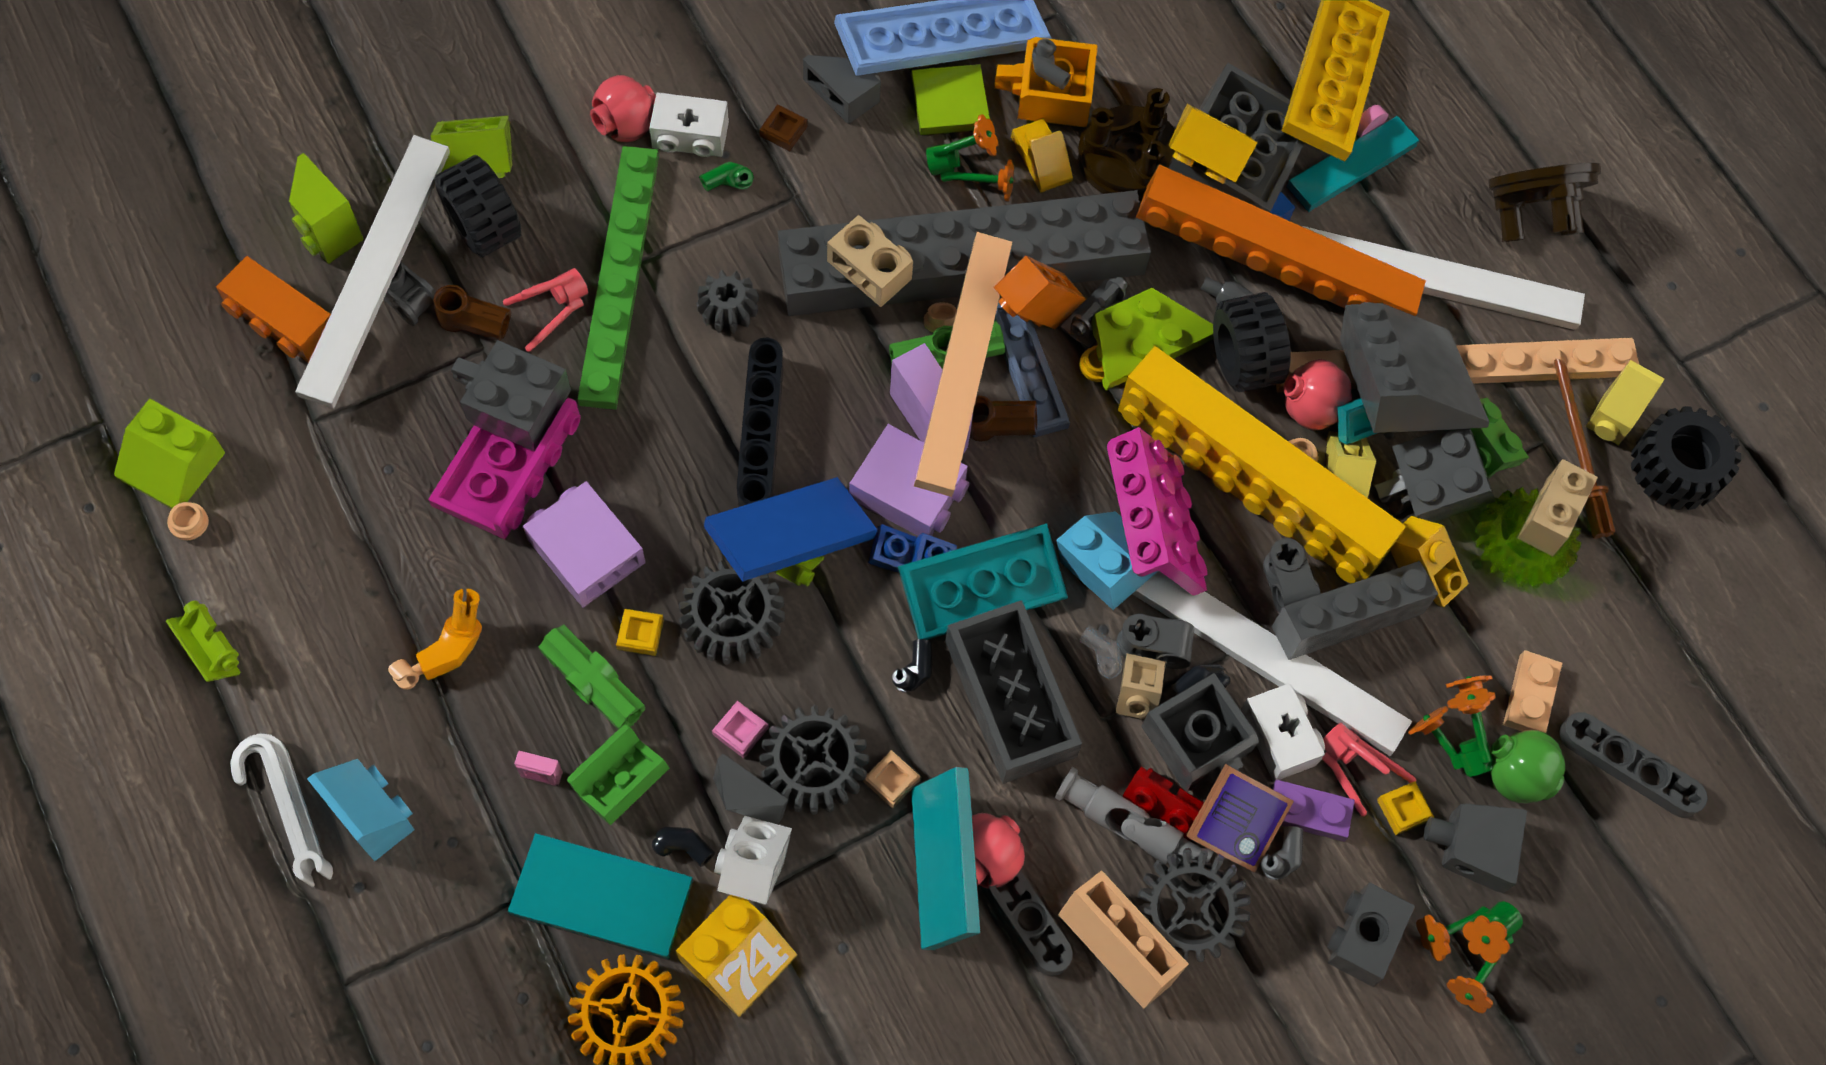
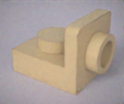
M1132 654L1126 655L1121 689L1116 706L1117 714L1145 720L1148 712L1158 707L1162 695L1166 661Z

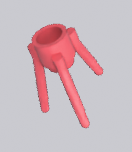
M575 268L552 280L522 290L521 293L503 300V304L508 306L551 291L559 304L564 302L568 304L525 346L527 352H531L573 311L584 306L581 298L588 294V288L583 277Z
M1342 722L1336 725L1323 738L1326 753L1322 760L1332 769L1348 797L1355 800L1354 806L1361 816H1366L1367 811L1338 764L1339 760L1346 765L1358 754L1385 775L1389 774L1391 770L1409 783L1416 781L1413 775L1363 741Z

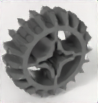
M721 560L718 563L719 571L713 572L711 568L706 566L703 569L705 579L693 575L691 582L694 588H684L683 597L687 601L679 603V612L684 614L679 618L680 627L687 629L684 633L687 642L695 641L694 649L698 654L708 649L707 657L711 662L719 654H722L723 663L726 665L731 662V656L738 655V661L744 664L746 662L745 653L751 652L752 656L758 659L761 656L759 645L771 649L773 640L770 636H780L781 626L778 623L785 621V612L780 610L784 606V598L777 595L779 586L776 582L768 583V573L742 582L733 568L726 569L725 562ZM738 588L734 592L723 591L724 589ZM756 597L764 607L763 616L758 624L753 621L752 615L748 612L752 608V601ZM707 600L715 611V614L711 617L712 623L708 627L700 619L702 607ZM734 608L739 610V614L735 616L732 615ZM731 609V615H725V610ZM730 632H739L742 634L740 636L725 637V635Z
M816 705L811 707V715L804 716L803 710L798 707L795 709L796 720L792 721L785 714L781 716V723L784 729L774 725L769 728V733L773 739L763 740L762 748L768 753H764L759 757L760 764L767 767L761 772L762 778L766 781H772L769 786L778 793L783 791L781 795L788 799L787 804L792 799H795L794 810L796 812H801L804 803L810 804L811 814L815 815L818 813V804L824 803L827 812L831 813L834 811L833 799L836 798L840 804L846 805L848 803V796L845 790L852 794H858L860 791V786L855 780L861 781L867 777V771L862 766L869 764V755L861 753L867 748V742L865 739H856L860 733V728L857 725L846 728L848 724V716L846 714L840 716L835 721L833 720L834 709L831 707L826 710L825 716L819 715V709ZM808 733H822L815 740H805L800 737ZM836 741L842 745L848 757V763L844 772L837 768V762L830 757ZM786 748L792 752V757L799 762L792 779L787 776L781 765V758ZM821 754V763L814 761L811 765L807 764V756L814 759L817 755ZM814 779H823L830 783L822 787H806Z
M1185 848L1183 851V862L1179 861L1173 851L1168 853L1167 860L1170 867L1168 868L1163 862L1157 860L1153 867L1160 877L1146 873L1143 881L1153 889L1141 888L1138 892V897L1150 902L1139 905L1138 910L1143 915L1152 916L1148 918L1149 922L1157 928L1174 948L1176 946L1182 949L1180 955L1186 961L1190 950L1196 951L1197 961L1204 962L1205 949L1208 948L1214 958H1219L1221 956L1219 942L1227 949L1232 950L1235 947V942L1229 933L1243 937L1245 928L1236 921L1247 922L1250 920L1251 915L1247 910L1238 908L1251 903L1250 895L1237 894V892L1246 887L1245 879L1231 882L1230 879L1236 874L1237 867L1231 865L1223 872L1220 867L1224 856L1220 854L1215 857L1213 864L1206 862L1208 857L1207 849H1201L1199 860H1193L1191 848ZM1186 873H1198L1212 880H1208L1202 886H1192L1184 879L1180 880L1177 876ZM1166 884L1173 891L1171 895L1178 904V908L1168 920L1164 917L1160 904L1161 890ZM1221 889H1223L1229 904V914L1222 925L1216 919V914L1210 906V902ZM1205 895L1200 913H1196L1195 909L1194 913L1187 911L1183 914L1188 902L1187 897L1192 896L1194 900V897L1201 899ZM1193 923L1202 927L1204 931L1209 930L1211 933L1192 936L1176 929Z

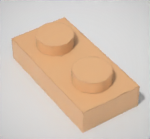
M1526 650L1520 654L1503 722L1504 726L1519 731L1537 730L1546 733L1562 662Z

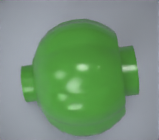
M1525 730L1515 732L1510 736L1502 735L1493 743L1491 747L1493 767L1490 775L1495 788L1504 798L1515 803L1539 802L1552 798L1561 789L1564 783L1565 761L1558 743L1550 735L1542 731Z

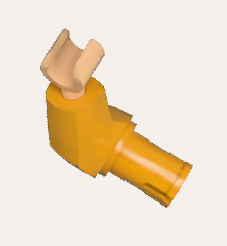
M459 589L454 593L452 616L444 623L439 640L415 654L419 662L418 664L411 667L405 659H400L389 666L388 672L400 688L406 690L413 688L422 674L429 681L462 665L476 645L482 630V625L476 618L480 596L475 590L466 589V600L464 602L462 601L463 589Z

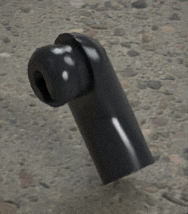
M914 640L912 642V662L901 670L897 668L892 674V682L899 691H915L931 677L932 642L930 640Z
M1219 664L1196 665L1174 682L1171 687L1177 694H1180L1213 673L1216 674L1225 688L1230 684L1231 679L1225 674V668Z
M664 827L656 833V838L652 841V848L659 856L665 857L670 855L673 850H684L700 867L707 864L715 855V852L690 828Z

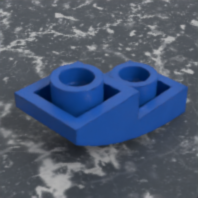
M881 524L877 528L868 563L899 573L898 566L956 550L957 545L925 533H921L916 537Z

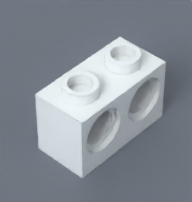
M744 816L738 830H730L725 849L721 848L714 869V873L721 875L717 891L767 904L785 862L792 828Z

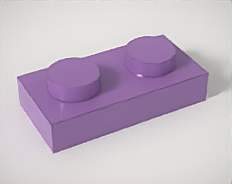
M1275 780L1272 789L1294 801L1281 826L1299 827L1308 833L1343 842L1346 841L1349 836L1354 799Z

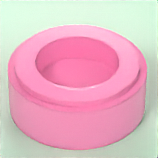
M1380 105L1369 107L1362 113L1357 135L1361 138L1384 124L1388 118V113Z

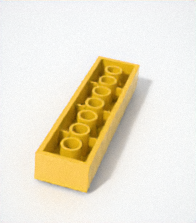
M1154 346L1127 377L1118 411L1122 413L1123 418L1129 424L1140 426L1154 440H1160L1165 448H1170L1181 456L1183 462L1193 470H1200L1212 479V482L1218 489L1226 493L1230 492L1241 500L1245 508L1251 513L1261 515L1270 521L1281 535L1293 538L1304 546L1306 552L1311 557L1323 560L1333 567L1344 581L1355 583L1370 578L1406 528V525L1158 347Z

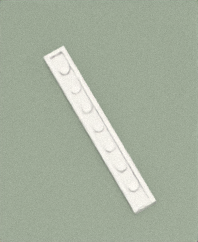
M413 135L295 391L298 397L334 409L435 187V175L441 173L450 154L448 146Z
M1302 226L1426 280L1423 294L1572 330H1577L1581 324L1584 293Z
M1158 571L1133 593L1134 596L1169 618L1191 623L1194 626V633L1277 686L1280 687L1291 683L1295 693H1300L1307 705L1338 724L1342 722L1361 739L1388 756L1393 754L1412 723L1407 717L1306 654L1288 660L1279 640L1274 634L1206 592L1193 596Z

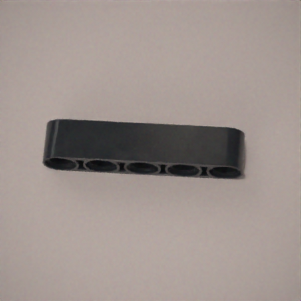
M768 337L754 341L749 349L736 487L738 507L757 502L746 499L747 495L751 493L763 495V498L758 501L773 497L784 369L782 347L778 341ZM763 358H770L774 360L769 364H763L759 362V360ZM760 391H767L771 393V395L767 397L756 396V394ZM761 424L769 427L767 430L760 432L752 429L754 426ZM757 458L766 461L761 466H753L749 462Z

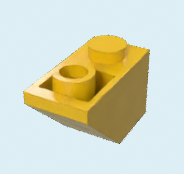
M1410 516L1403 522L1406 528L1390 551L1398 568L1418 561L1421 562L1438 592L1433 601L1438 606L1444 608L1469 584L1445 526Z

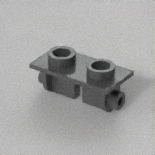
M1121 277L1105 279L1066 320L1060 329L1085 348H1091L1097 342L1093 336L1091 325L1095 313L1130 298L1125 290L1128 287L1127 282Z

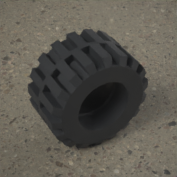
M473 155L435 175L436 190L449 218L466 245L476 255L483 258L522 236L521 223L509 195L492 168L478 155Z
M1267 292L1220 301L1216 306L1213 321L1214 345L1221 371L1232 389L1239 393L1284 383L1290 369V340L1285 319L1274 298Z
M1683 406L1680 411L1676 408L1668 410L1665 414H1661L1654 420L1638 439L1637 445L1632 450L1631 456L1635 459L1631 462V469L1638 472L1635 477L1637 484H1644L1646 489L1643 492L1648 497L1652 494L1658 498L1657 503L1663 506L1667 502L1671 503V509L1680 510L1684 505L1687 510L1696 509L1699 505L1703 507L1732 481V478L1738 473L1740 468L1737 464L1741 461V453L1736 451L1740 444L1737 438L1730 436L1733 430L1729 425L1724 427L1719 423L1722 420L1717 415L1710 417L1707 415V410L1701 408L1696 412H1693L1691 406ZM1672 448H1679L1689 453L1697 462L1699 469H1692L1682 464L1675 457Z

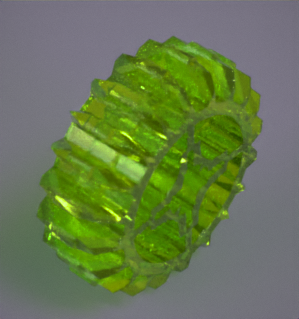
M1523 487L1516 489L1513 494L1509 490L1503 492L1499 498H1495V502L1488 504L1487 509L1481 512L1479 515L1480 522L1475 527V534L1480 536L1476 541L1475 547L1485 550L1481 555V561H1491L1493 563L1490 573H1495L1498 570L1503 572V583L1508 582L1511 578H1515L1518 588L1524 587L1529 582L1531 587L1535 589L1539 588L1542 583L1548 586L1553 584L1558 578H1563L1569 572V568L1576 563L1578 557L1576 553L1580 550L1582 542L1576 539L1580 535L1581 530L1578 527L1573 528L1567 541L1553 557L1518 539L1539 496L1538 488L1531 490L1529 494L1526 493ZM1503 519L1508 524L1506 529L1509 537L1507 540H1504L1501 525Z

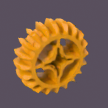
M625 955L618 956V967L613 969L608 959H604L601 961L605 971L603 974L598 976L592 968L587 971L592 981L590 986L584 982L576 984V989L585 996L584 998L574 997L569 1001L571 1007L581 1010V1012L568 1016V1022L570 1025H582L571 1036L575 1042L587 1039L580 1048L584 1056L591 1054L597 1049L593 1059L595 1065H602L608 1056L610 1057L609 1065H620L621 1059H625V1065H635V1059L641 1057L643 1065H652L648 1053L654 1050L660 1058H664L667 1055L664 1048L660 1045L662 1040L673 1045L677 1042V1037L668 1031L669 1027L675 1029L683 1027L682 1019L671 1016L685 1009L682 1001H670L681 993L678 985L664 988L672 979V975L669 971H665L655 977L659 964L654 960L648 964L645 970H642L644 963L641 955L635 956L632 967H628ZM627 981L617 997L613 999L601 998V1001H597L607 988L618 982ZM640 982L650 986L658 994L661 1001V1013L654 1012L651 1008L639 1003ZM631 999V1006L634 1012H639V1014L628 1016L622 1027L620 1016L618 1014L615 1015L614 1012L618 1010L624 1011ZM593 1014L601 1015L602 1018L613 1022L612 1034L614 1039L612 1045L604 1042L596 1035L593 1028ZM656 1026L654 1031L645 1040L632 1046H626V1042H629L631 1034L637 1028Z

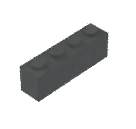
M1418 561L1286 605L1282 608L1271 627L1288 660L1420 616L1424 614L1438 595V592L1423 565Z

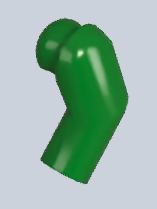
M726 162L701 174L699 178L704 189L708 192L723 184L737 189H747L752 185L754 175L749 168L743 165Z

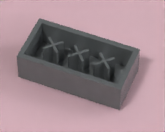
M1022 600L948 625L946 645L1002 784L1077 758L1082 746L1081 739Z

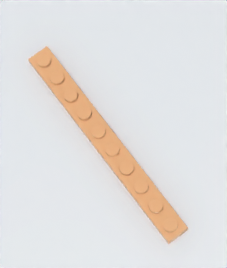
M1633 338L1456 345L1473 384L1558 380L1554 365L1555 359L1565 361L1570 379L1618 377L1630 360L1639 364ZM1343 350L1291 352L1288 377L1301 365H1305L1309 361L1323 359L1336 364L1348 375L1352 389H1357ZM1284 383L1276 385L1277 392H1284Z

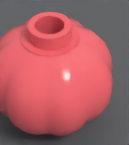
M625 75L610 77L600 84L593 96V109L590 111L592 122L596 129L604 136L618 129V134L611 136L613 140L633 142L649 131L656 95L650 86H642L631 77Z
M1323 359L1309 361L1305 365H1301L1294 370L1284 383L1283 391L1285 394L1286 411L1299 425L1313 431L1325 429L1338 423V406L1352 402V387L1348 375L1336 364Z
M988 813L972 815L977 886L989 888V886L997 885L996 887H1001L1013 880L1024 864V846L1018 835L1020 828L1013 819L1002 815L1000 818Z

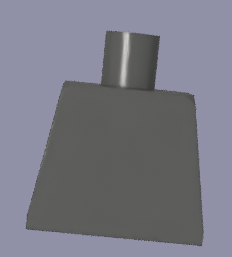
M1460 804L1451 813L1449 822L1429 817L1424 831V840L1445 846L1442 866L1445 869L1504 894L1515 886L1517 882L1527 810Z

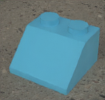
M1116 511L1086 515L1056 540L1060 562L1112 610L1118 607L1158 572L1156 571L1143 577L1133 572L1122 517Z
M358 759L316 772L307 778L374 861L415 830L407 820L413 814L399 795L390 799L382 788L389 783L374 765L366 769Z

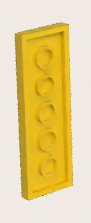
M1368 0L1320 1L1283 123L1282 132L1344 162L1346 161L1353 149L1390 11Z

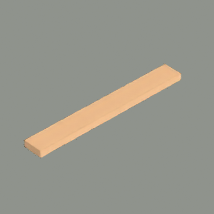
M980 232L976 233L914 487L950 497L954 493L1000 298L999 293L993 287L1005 276L1012 241Z

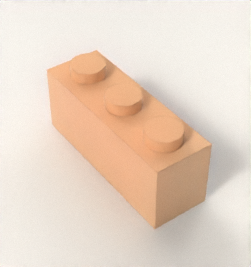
M1102 870L1074 891L1058 914L1143 1009L1167 990L1189 965Z

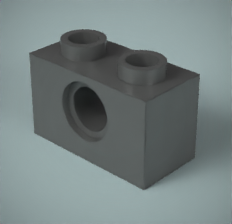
M1370 882L1360 892L1354 890L1343 911L1349 915L1344 928L1337 926L1328 943L1327 948L1333 951L1328 964L1374 987L1384 979L1415 905ZM1360 924L1369 925L1374 930L1376 935L1375 942L1367 941L1361 936L1359 931Z

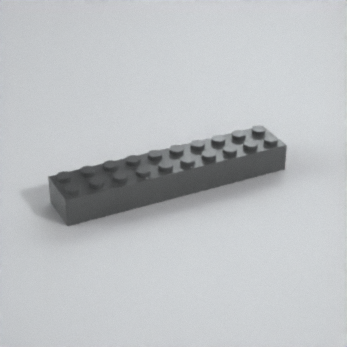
M1137 190L868 220V223L873 222L878 225L885 237L894 245L904 247L913 260L912 280L884 305L960 296L977 232L1012 241L1005 275L1025 256L1064 273L1072 283L1145 275L1151 251L1144 221L1136 218L1140 207ZM849 223L778 231L779 259L788 316L879 306L827 262V242ZM861 245L853 246V248H855V249H864V248H866V247L861 246ZM882 268V269H880V271H882V272H891V271H893V270H891V269H889V268Z

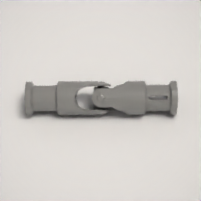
M1074 767L1070 769L1056 793L1055 799L1058 801L1065 799L1083 810L1085 817L1125 840L1136 842L1147 854L1164 864L1168 863L1167 855L1172 851L1177 855L1179 861L1183 862V851L1185 848H1191L1193 860H1199V854L1203 848L1184 838V832L1167 822L1151 818L1144 809L1103 784L1098 787L1078 775V770ZM1121 808L1130 811L1122 826H1119L1113 819L1111 809ZM1207 848L1208 857L1206 862H1209L1214 851ZM1189 873L1191 880L1197 882L1201 876L1198 873Z

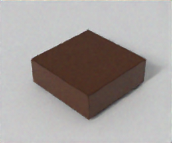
M777 104L759 129L760 137L790 152L808 127V119Z

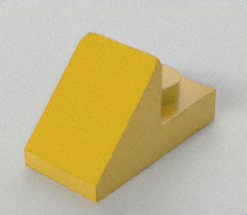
M1044 118L1012 129L1011 138L1040 193L1072 182L1073 175L1064 136L1061 131L1052 133Z

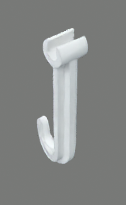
M260 733L249 736L239 743L232 754L230 765L234 782L238 785L246 783L245 759L251 753H260L295 858L293 863L295 876L309 886L314 887L315 883L311 873L316 867L318 873L330 880L333 875V867L323 857L286 747L279 739L269 734Z

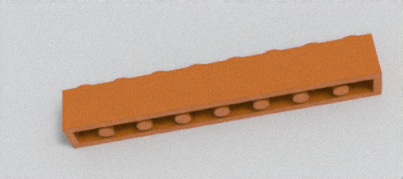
M1160 164L1147 185L1136 218L1149 223L1151 226L1161 228L1182 237L1186 241L1198 244L1214 251L1220 256L1228 257L1255 271H1260L1281 280L1287 285L1297 287L1315 295L1319 299L1327 300L1340 307L1345 308L1346 305L1364 302L1383 303L1411 315H1417L1426 282L1424 279Z

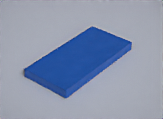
M838 477L708 516L704 522V528L742 582L875 539L878 530Z

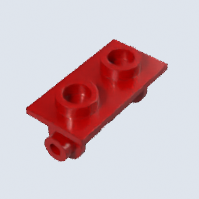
M1141 766L1125 790L1123 797L1144 809L1152 817L1167 822L1184 832V837L1191 841L1186 835L1204 801L1198 800L1181 788L1176 795L1172 794L1169 790L1174 783L1153 771V768L1150 767L1147 770Z

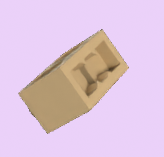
M860 215L855 217L827 242V262L880 307L912 280L913 260L909 252L900 245H894L885 237L878 225L873 222L868 223ZM861 245V246H864V247H866V248H864V249H855V248H853V246ZM882 268H889V269H891V270H893V271H891V272H882V271H880V269H882Z
M1562 459L1546 479L1518 539L1553 556L1569 538L1598 477Z

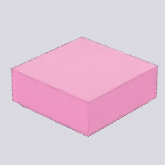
M737 701L714 727L712 734L744 758L769 729V725Z
M518 751L514 765L521 777L554 786L559 785L563 771L558 760Z

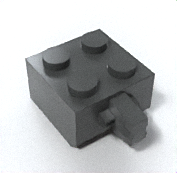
M499 340L496 341L486 360L481 361L480 364L458 357L451 368L454 380L466 385V393L460 401L466 419L481 429L534 452L571 391L566 369Z
M1471 429L1438 430L1392 446L1400 469L1392 472L1393 479L1375 485L1382 504L1401 499L1403 505L1412 504L1417 518L1431 522H1437L1496 502Z
M1215 673L1149 711L1141 726L1186 792L1206 780L1214 785L1225 764L1240 771L1239 769L1244 766L1241 759L1251 754L1259 742L1255 730Z

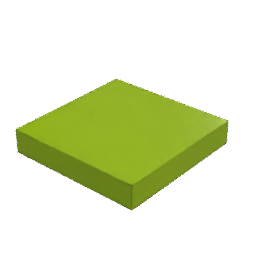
M981 64L912 70L911 78L920 135L974 131V124L978 121L979 115L983 114L986 119H990Z

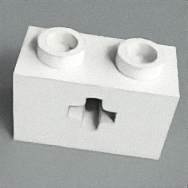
M657 92L649 127L652 148L660 149L664 152L694 153L701 157H722L729 123L727 101Z
M1291 683L1246 700L1241 712L1257 734L1259 742L1256 746L1273 782L1276 779L1281 780L1317 766L1325 755V743L1318 729L1312 728L1306 716L1308 714L1306 702L1300 693H1295Z

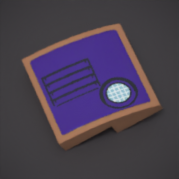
M1225 764L1186 836L1217 854L1256 872L1294 801Z

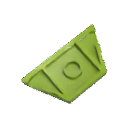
M1150 288L1095 313L1091 321L1093 336L1098 343L1096 348L1098 361H1102L1104 378L1102 379V384L1106 391L1126 382L1130 373L1154 346L1174 359L1214 339L1212 323L1154 288Z

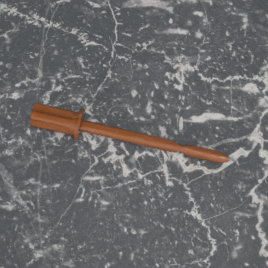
M1555 359L1554 365L1562 397L1565 401V408L1580 467L1595 475L1579 412L1574 401V393L1564 360ZM1595 482L1585 503L1594 539L1614 535L1613 533L1615 532L1606 498V493L1609 492L1608 486H1597V482Z

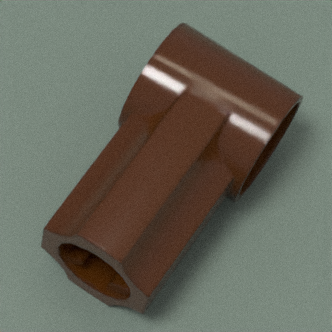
M457 285L443 286L435 293L433 300L437 319L443 329L450 332L465 330L496 341H501L505 337L511 319L510 309L467 296L466 292ZM452 306L459 307L454 311L446 310L447 308Z
M976 396L972 420L977 415H987L988 417L982 422L976 423L972 421L970 438L982 442L994 436L1036 435L1038 425L1036 401H991L985 396Z

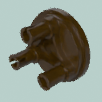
M1154 88L1150 90L1147 94L1145 107L1133 105L1117 106L1110 109L1099 107L1092 112L1091 122L1085 127L1080 137L1078 163L1084 177L1099 192L1108 194L1137 190L1139 201H1142L1147 185L1159 164L1168 167L1175 153V150L1169 147L1175 128L1167 120L1166 109L1170 101L1168 92H1165L1163 99H1161L1163 89Z
M1577 163L1536 168L1489 179V190L1493 191L1495 209L1500 212L1502 242L1525 239L1521 208L1525 207V204L1551 201L1553 233L1560 232L1561 236L1584 233L1580 201L1584 200L1583 188L1598 184V175L1601 174L1600 163Z

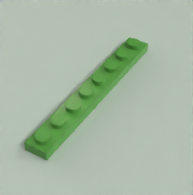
M622 146L578 394L579 406L617 409L659 161L658 149Z

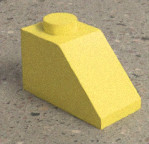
M1630 360L1604 393L1585 427L1594 431L1600 438L1619 445L1636 424L1662 385L1664 378Z
M1329 431L1325 468L1368 498L1376 460L1367 438L1346 445L1339 441L1338 432Z

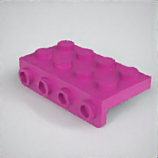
M571 398L565 400L535 452L474 425L429 497L430 505L505 540L511 529L516 530L521 524L525 514L524 508L530 497L535 498L540 492L544 481L543 476L548 467H553L558 462L562 453L561 445L567 435H573L577 430L581 416L576 401Z
M1140 427L1111 439L1107 444V450L1133 572L1143 577L1159 570L1193 596L1207 591L1204 578L1207 575V567L1197 548L1196 542L1200 540L1196 525L1190 517L1189 509L1192 508V501L1189 493L1183 487L1181 476L1185 474L1180 458L1176 454L1172 455L1165 449L1160 440H1154Z

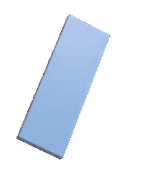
M938 0L838 14L834 22L856 76L1026 51L1027 40L1034 37L1052 39L1034 0Z

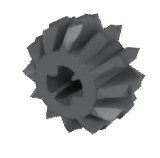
M722 269L718 279L708 275L705 280L706 286H699L697 291L699 299L696 302L697 311L702 314L703 322L706 326L715 323V329L718 333L724 327H729L733 334L736 332L738 324L748 328L750 317H756L758 313L757 302L759 301L758 291L753 289L750 277L741 280L737 270L731 277L726 276Z

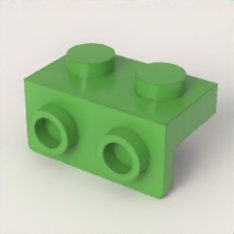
M1483 398L1480 401L1489 419L1488 428L1470 429L1489 479L1499 470L1519 466L1529 456L1522 448L1523 445L1520 438L1511 432L1502 419L1499 408L1488 398Z
M624 724L567 778V781L579 798L611 825L670 768L663 758L639 740L631 727Z

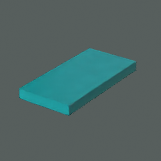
M1047 524L898 566L918 640H928L945 635L950 624L1022 600L1025 609L1029 610L1068 598Z
M954 767L911 788L921 950H936L980 934L968 768Z
M535 833L507 912L511 916L668 960L692 887L693 877Z

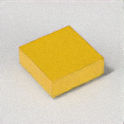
M624 609L616 643L617 650L656 656L664 622L663 615Z
M1416 781L1383 794L1377 799L1395 836L1427 823L1429 817L1434 818Z

